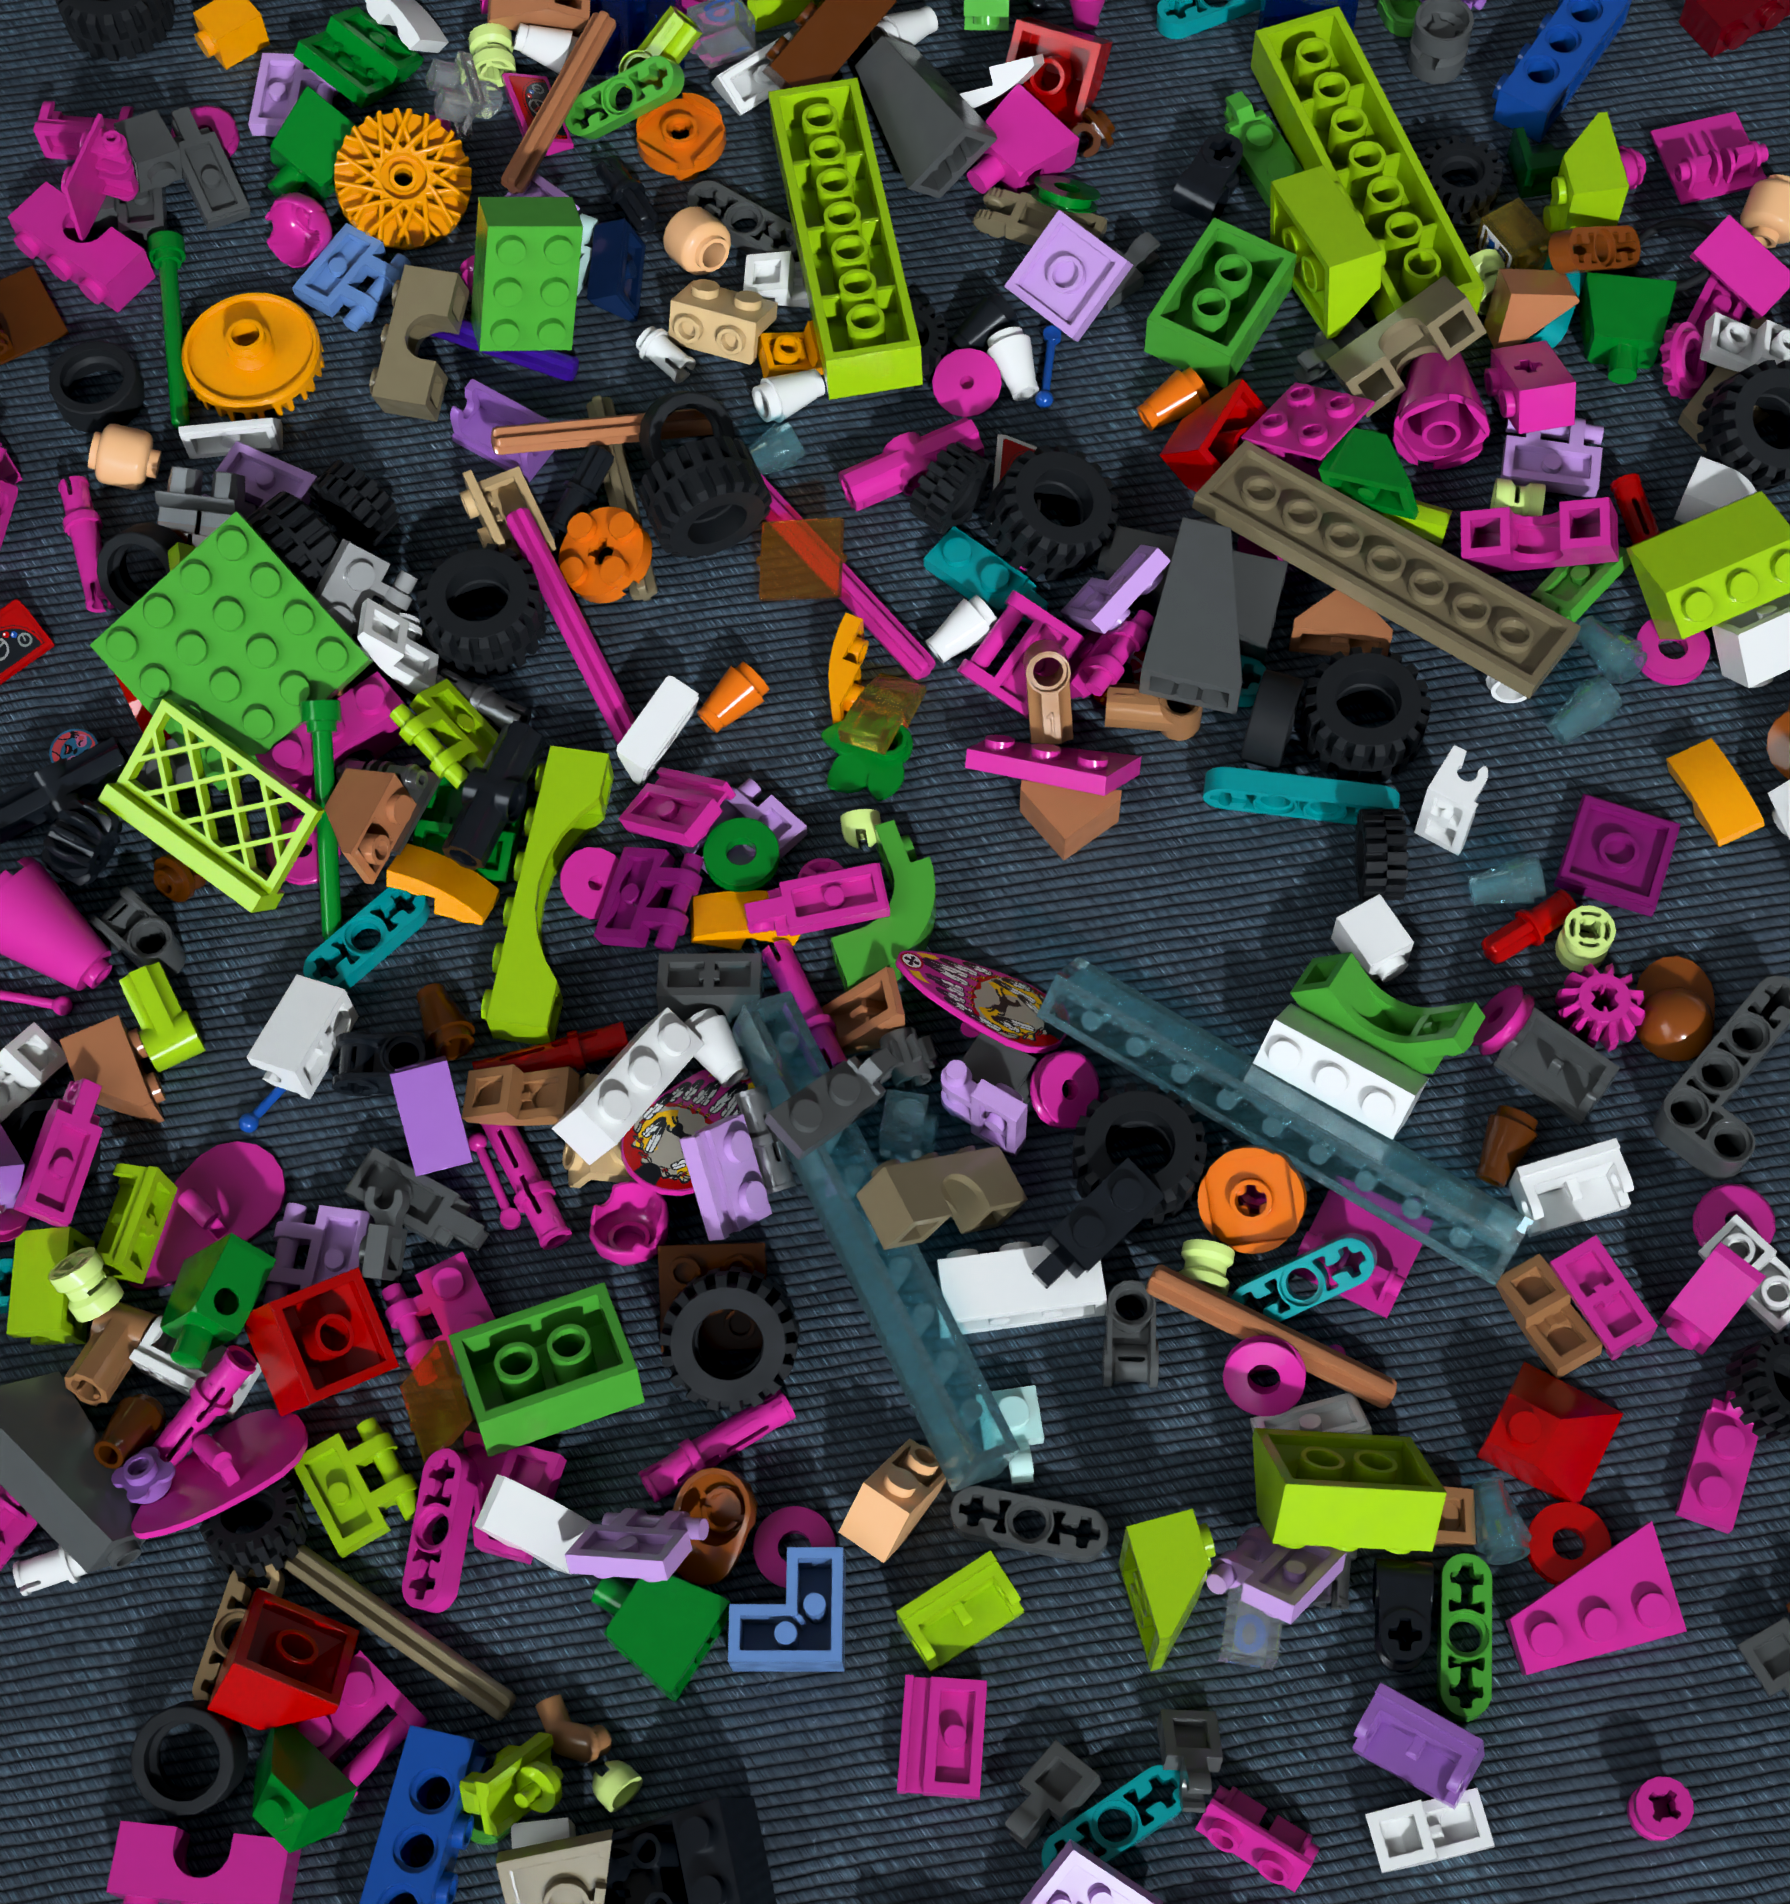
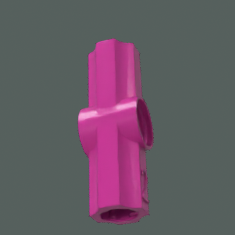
M965 417L921 437L915 432L900 434L887 443L881 454L838 472L839 482L850 507L858 512L901 492L907 496H912L913 490L920 486L918 483L920 476L926 475L928 472L926 467L931 461L935 463L937 461V454L941 450L946 452L948 445L951 443L962 442L984 457V446L972 419L968 420Z

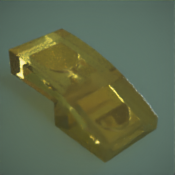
M880 673L861 692L838 728L840 741L885 755L900 726L903 725L908 728L927 692L926 686Z

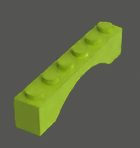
M550 745L546 763H539L535 777V791L539 792L536 807L528 808L524 826L525 836L529 838L525 852H518L514 865V880L518 881L515 897H508L504 906L503 925L507 927L504 943L498 942L493 953L492 971L496 973L493 989L485 990L481 1005V1018L487 1021L493 1039L534 1045L555 1041L564 1000L558 982L544 956L542 924L545 902L553 879L567 855L588 832L605 819L614 779L609 753Z

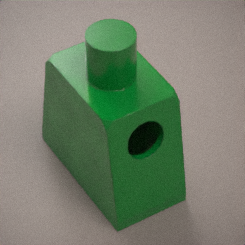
M309 86L302 92L270 146L271 162L280 171L267 186L277 198L282 194L299 192L302 188L319 201L325 200L334 193V167L338 149H341L345 136L351 134V129L355 125Z
M1586 273L1579 296L1580 302L1578 303L1585 358L1590 363L1608 365V379L1616 384L1631 383L1637 378V368L1649 369L1653 367L1664 336L1677 281Z
M230 1233L185 1259L160 1323L164 1333L177 1339L170 1355L171 1359L185 1368L200 1369L208 1352L235 1339L242 1331L276 1262V1258L235 1234Z
M671 1576L668 1581L662 1580L658 1582H647L643 1579H638L634 1587L618 1577L602 1579L591 1599L593 1603L614 1616L604 1633L608 1642L667 1698L675 1703L729 1621V1604H731L729 1600L718 1594L674 1576Z

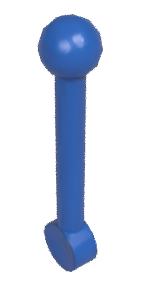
M1055 325L1047 326L1043 330L1046 352L1041 391L1035 396V402L1040 408L1050 407L1054 400L1050 392L1055 346L1061 342V330Z
M276 1086L251 1113H245L240 1117L239 1128L246 1133H252L257 1130L259 1119L284 1094L286 1089Z

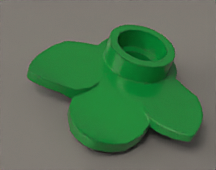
M851 718L837 722L821 733L822 740L839 754L828 774V788L841 793H854L868 787L871 795L879 802L889 798L900 789L905 779L903 764L910 758L913 751V739L906 727L893 720H883L872 725L860 718ZM890 742L895 744L897 748L885 751L881 750L880 746Z

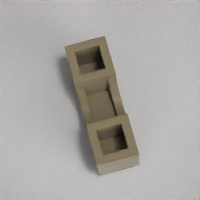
M405 264L401 280L395 282L392 290V305L394 307L390 324L386 323L381 333V349L383 352L379 367L373 369L370 377V393L384 413L438 421L448 377L437 361L419 358L418 350L422 342L434 333L446 332L459 335L470 291L458 273Z
M1444 275L1328 358L1326 362L1345 393L1374 400L1375 405L1365 414L1368 418L1407 390L1400 379V375L1406 365L1423 354L1439 353L1448 361L1486 334L1487 331L1468 298Z
M967 1146L953 1154L939 1156L937 1152H932L919 1157L915 1161L901 1163L899 1159L886 1161L872 1170L870 1174L872 1179L856 1194L884 1250L924 1242L949 1217L953 1218L961 1234L999 1227L1028 1200L999 1146L978 1150L975 1146Z

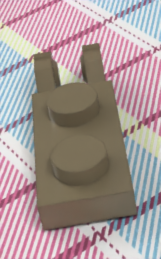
M994 187L990 188L983 198L984 204L990 210L980 209L976 212L972 222L976 229L992 237L1000 238L1005 236L1007 239L1033 246L1059 209L1037 201L1031 194L1025 192L1018 194ZM1060 210L1102 241L1107 230V219L1093 213H1074Z

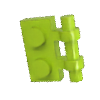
M445 679L418 693L409 706L417 716L402 703L390 713L389 717L401 729L399 735L409 746L415 744L431 761L429 768L440 779L445 777L458 790L464 786L469 775L462 765L470 772L475 767L482 768L499 734L448 679ZM431 731H433L438 736V738L448 747L447 749L437 740V738L431 733Z
M375 1417L362 1421L356 1427L363 1440L362 1444L349 1450L342 1436L337 1433L305 1451L299 1463L294 1467L335 1549L342 1558L391 1531L382 1514V1511L397 1505L405 1521L413 1520L415 1515L419 1486L412 1474H405L395 1455L397 1450L395 1441L389 1432L383 1433ZM370 1464H375L385 1485L371 1492L360 1470Z

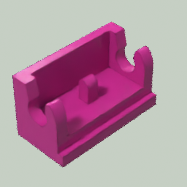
M45 100L42 103L38 120L33 127L45 158L76 160L79 154L80 138L86 129H91L95 118L63 115L60 111H54L55 101ZM123 106L119 119L103 118L106 129L114 130V123L131 118L134 108Z
M1730 214L1689 256L1695 262L1699 261L1741 299L1753 311L1751 314L1756 319L1762 318L1790 288V270Z
M1596 1235L1550 1261V1267L1606 1348L1605 1351L1612 1361L1618 1359L1622 1355L1621 1353L1635 1344L1638 1348L1650 1341L1658 1325Z

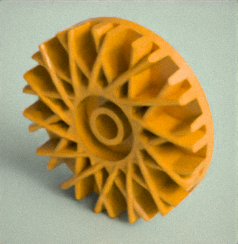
M394 108L393 113L383 115L380 110L376 112V117L372 118L369 115L360 126L356 127L354 125L351 129V134L345 136L341 149H338L334 167V187L337 201L349 223L358 230L365 232L366 235L373 236L382 241L385 247L400 250L424 248L450 234L466 212L472 189V168L469 167L468 155L465 156L462 150L461 140L454 138L452 130L449 132L441 126L440 119L436 118L432 121L427 113H424L423 116L413 114L411 108H407L405 113H402L399 108ZM406 176L412 182L407 186H400L394 178Z
M270 293L239 294L214 304L194 321L185 336L182 346V366L199 402H203L207 410L213 405L220 417L228 414L231 421H235L236 412L243 413L246 420L254 419L256 414L259 418H265L264 411L273 408L278 416L283 415V407L291 412L294 411L293 398L300 394L303 400H307V392H314L316 389L313 380L314 376L322 377L321 368L325 367L322 352H324L323 345L311 316L292 300Z

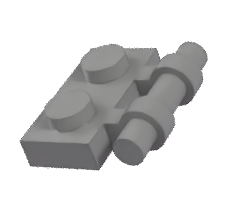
M342 539L313 594L352 637L353 634H358L361 607L367 598L372 600L373 596L376 595L384 599L381 606L399 615L401 610H408L413 600L409 595L418 579L400 570L392 587L387 585L382 580L391 564Z

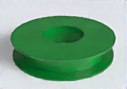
M1053 175L1037 176L1034 179L1035 185L1039 188L1033 189L1031 195L1034 199L1047 206L1074 213H1092L1098 208L1093 201L1098 200L1101 194L1088 184Z
M733 818L722 822L710 832L703 848L704 863L708 875L717 885L729 891L748 892L758 889L772 879L779 866L780 853L776 836L768 826L751 818ZM737 845H748L756 851L754 859L744 865L732 863L727 858V855Z

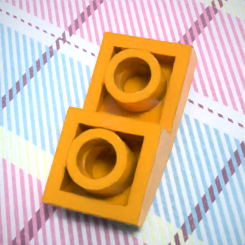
M813 321L807 322L803 332L762 333L758 337L757 355L764 378L808 371L813 368L820 375L824 374Z
M846 612L838 627L829 662V697L833 724L847 719L849 713L857 714L866 694V687L862 686L861 664L865 659L869 641L864 639L863 619Z
M1712 738L1666 758L1668 772L1691 800L1694 816L1718 847L1765 826L1764 819L1747 788Z
M406 843L401 854L396 855L387 869V887L404 890L413 895L435 898L434 914L453 918L463 923L483 925L500 895V889L475 871L460 866L457 862L442 854Z
M752 890L748 892L724 891L693 896L690 901L691 943L740 950L747 938L772 943L779 940H788L792 946H795L800 935L777 936L776 930L749 933L744 904L769 899L768 891Z

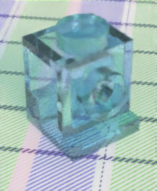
M887 1089L879 1133L880 1159L888 1161L899 1159L900 1162L905 1163L915 1161L919 1157L935 1151L940 1115L930 1113L929 1095Z

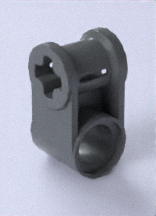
M127 886L120 891L121 898L100 917L93 916L88 921L95 932L118 953L125 955L138 968L160 962L168 979L177 975L184 967L186 960L185 950L169 925L154 913L140 896ZM165 944L158 952L149 954L154 947Z
M1122 1281L1114 1286L1110 1292L1105 1313V1338H1103L1102 1353L1103 1387H1111L1113 1382H1146L1149 1388H1158L1159 1344L1158 1339H1156L1155 1297L1147 1293L1146 1285L1140 1281ZM1124 1300H1133L1141 1304L1145 1314L1138 1320H1126L1118 1314L1116 1306Z

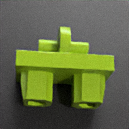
M538 1732L521 1746L507 1745L496 1754L494 1766L486 1773L471 1772L460 1781L459 1788L464 1811L481 1815L485 1834L499 1836L531 1810L545 1813L560 1803L563 1773L559 1767L553 1766L551 1761V1749L554 1744L552 1734Z

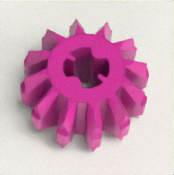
M1592 963L1584 966L1581 975L1575 972L1570 973L1564 981L1565 988L1558 991L1555 1003L1561 1009L1558 1010L1556 1015V1023L1570 1025L1571 1027L1568 1031L1577 1038L1579 1036L1585 1038V1043L1593 1049L1597 1041H1600L1605 1049L1610 1052L1616 1048L1619 1040L1625 1043L1630 1042L1636 1034L1635 1026L1642 1024L1645 1018V1010L1639 1006L1644 1000V991L1629 989L1633 982L1632 973L1624 975L1620 979L1615 977L1613 963L1607 965L1602 974L1598 972ZM1598 1004L1604 1006L1602 1011L1596 1009Z

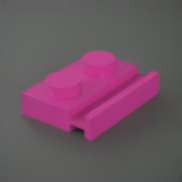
M660 767L656 772L660 778L655 784L647 783L618 819L629 833L694 848L707 835L712 824L723 812L720 808L722 802L725 799L732 800L736 794L727 781Z
M905 1675L897 1794L913 1793L923 1794V1796L980 1800L987 1680L933 1676L926 1678Z

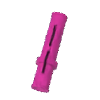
M78 475L69 476L72 490L68 488V483L65 479L58 483V491L61 494L66 515L62 522L63 528L72 540L87 610L95 613L106 612L103 599H106L110 610L114 606L102 591L97 575L98 554L103 548L99 532L103 526L100 514L98 515V512L94 510L88 479Z
M779 940L774 942V945L780 957L778 955L775 956L768 945L762 951V959L767 964L797 1026L795 1036L801 1046L807 1047L818 1070V1075L821 1077L833 1068L832 1065L835 1067L844 1060L847 1062L848 1059H846L834 1035L836 1025L830 1015L824 1014L793 951L791 942Z
M481 1124L516 1194L513 1201L518 1211L526 1214L543 1250H550L567 1242L571 1238L572 1232L567 1227L553 1199L556 1192L550 1181H544L517 1126Z
M235 1345L227 1347L224 1355L206 1377L198 1378L190 1388L191 1397L151 1446L159 1450L160 1458L164 1462H172L176 1467L192 1448L195 1438L203 1434L217 1416L225 1415L232 1407L233 1395L248 1376L256 1370L257 1362L247 1350Z
M779 1389L774 1395L772 1393L767 1395L763 1403L755 1407L752 1405L746 1407L692 1441L689 1438L682 1440L678 1443L679 1448L657 1463L637 1472L654 1503H657L660 1499L684 1485L686 1480L698 1471L717 1466L718 1463L745 1449L776 1428L796 1418L794 1410L786 1396Z

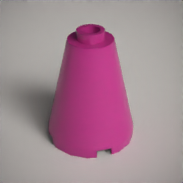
M1459 352L1448 361L1439 353L1423 354L1412 360L1404 384L1407 390L1401 395L1393 424V442L1397 452L1409 463L1417 466L1418 460L1433 463V469H1448L1460 466L1477 457L1483 450V442L1486 437L1489 438L1490 423L1461 353Z
M32 856L23 857L17 862L24 868L16 874L12 875L6 869L0 874V954L77 991H81L87 986L95 989L107 978L112 970V965L108 963L111 951L44 866Z

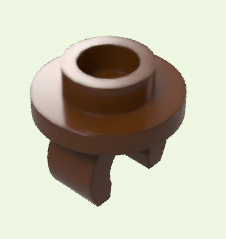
M1087 107L1081 112L1085 123L1077 122L1068 127L1076 136L1083 131L1088 135L1089 141L1087 146L1078 152L1080 157H1092L1098 152L1100 144L1106 149L1114 145L1111 135L1116 132L1115 127L1108 116L1100 109L1097 112H1093Z
M171 854L161 856L154 863L153 879L155 886L162 895L173 901L185 902L194 895L195 889H199L207 883L206 879L192 869H189L188 866Z

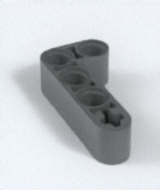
M1774 975L1765 978L1758 984L1670 1090L1653 1119V1130L1656 1137L1664 1145L1713 1180L1725 1181L1733 1179L1740 1173L1755 1149V1137L1752 1130L1726 1110L1724 1106L1790 1026L1789 978ZM1773 1004L1777 1009L1766 1021L1760 1015L1764 1008ZM1733 1037L1746 1039L1752 1045L1753 1050L1740 1048L1734 1042ZM1708 1073L1717 1076L1721 1080L1723 1087H1714L1708 1084L1703 1079L1702 1074ZM1679 1110L1687 1113L1693 1124L1686 1125L1676 1121L1671 1111ZM1721 1142L1731 1146L1735 1151L1736 1157L1732 1158L1722 1155L1716 1149L1714 1143Z

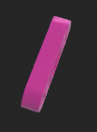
M449 1448L435 1451L424 1465L402 1582V1593L407 1604L413 1608L431 1613H440L448 1609L458 1594L478 1481V1467L474 1459ZM455 1471L453 1479H446L447 1473ZM441 1499L449 1501L450 1506L440 1504ZM446 1516L449 1524L447 1535L442 1542L435 1545L432 1538L434 1525L441 1517ZM431 1554L439 1556L440 1562L430 1560ZM435 1581L434 1588L426 1590L427 1583Z

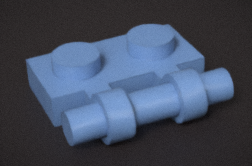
M345 223L293 285L292 289L296 299L331 318L335 316L343 305L350 308L351 310L343 318V323L350 330L357 332L366 321L371 322L380 312L379 304L389 292L392 293L395 282L401 280L404 265H411V262L400 253H397L390 263L381 260L386 254L383 242ZM367 276L375 279L365 293L357 289Z

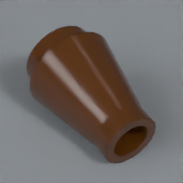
M432 983L421 988L416 994V1000L420 1007L427 1050L434 1053L436 1057L446 1055L447 1061L464 1056L474 1046L473 1036L475 1028L448 995L444 985Z
M1499 1105L1495 1115L1491 1114L1488 1116L1479 1166L1475 1176L1488 1184L1504 1188L1509 1176L1538 1138V1135L1534 1132L1538 1121L1519 1109Z
M137 1394L121 1400L101 1439L94 1446V1455L97 1461L107 1468L116 1469L127 1459L154 1443L164 1431L167 1420L166 1412L160 1402L146 1394Z

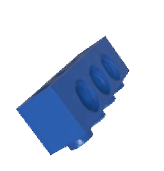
M1559 0L1558 9L1555 14L1547 13L1540 23L1536 33L1537 39L1532 45L1525 43L1520 50L1514 64L1515 69L1511 75L1504 73L1497 82L1492 94V98L1497 100L1493 120L1511 129L1524 127L1527 137L1540 143L1625 24L1632 0Z
M410 1725L359 1904H399L403 1899L412 1896L415 1897L417 1904L453 1903L458 1888V1874L453 1873L459 1849L466 1850L474 1828V1816L466 1814L463 1808L459 1788L460 1781L471 1772L486 1773L490 1768V1760L485 1757L487 1749L478 1741ZM439 1782H448L450 1795L446 1803L437 1809H429L427 1806V1794L431 1787ZM423 1839H432L434 1853L431 1860L422 1867L414 1868L411 1863L413 1847Z

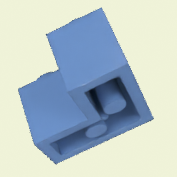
M787 1547L786 1604H729L728 1663L733 1672H845L846 1557L843 1547Z

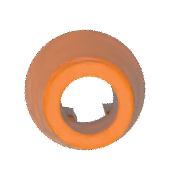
M1189 367L1182 372L1176 370L1136 409L1144 425L1150 431H1153L1158 427L1188 416L1209 400L1210 396L1202 379Z
M742 661L736 668L729 667L703 703V706L696 713L717 734L723 727L725 728L764 702L762 697L770 689L757 672Z

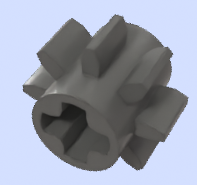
M904 1027L893 1030L880 1038L881 1050L886 1047L899 1061V1065L894 1067L891 1072L892 1077L886 1081L892 1080L895 1090H913L931 1080L932 1075L929 1069L938 1066L936 1060L938 1056L930 1035L918 1038L915 1028Z

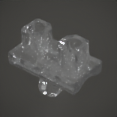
M458 51L454 63L433 59L425 80L428 90L437 92L433 107L435 116L439 119L454 122L458 137L471 139L473 135L471 127L473 119L475 117L489 119L501 109L503 104L501 90L491 81L479 80L471 53Z

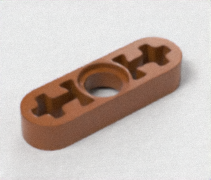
M1629 225L1575 227L1556 231L1551 235L1548 245L1551 265L1559 274L1609 272L1632 268L1637 265L1641 252L1639 237L1634 228Z

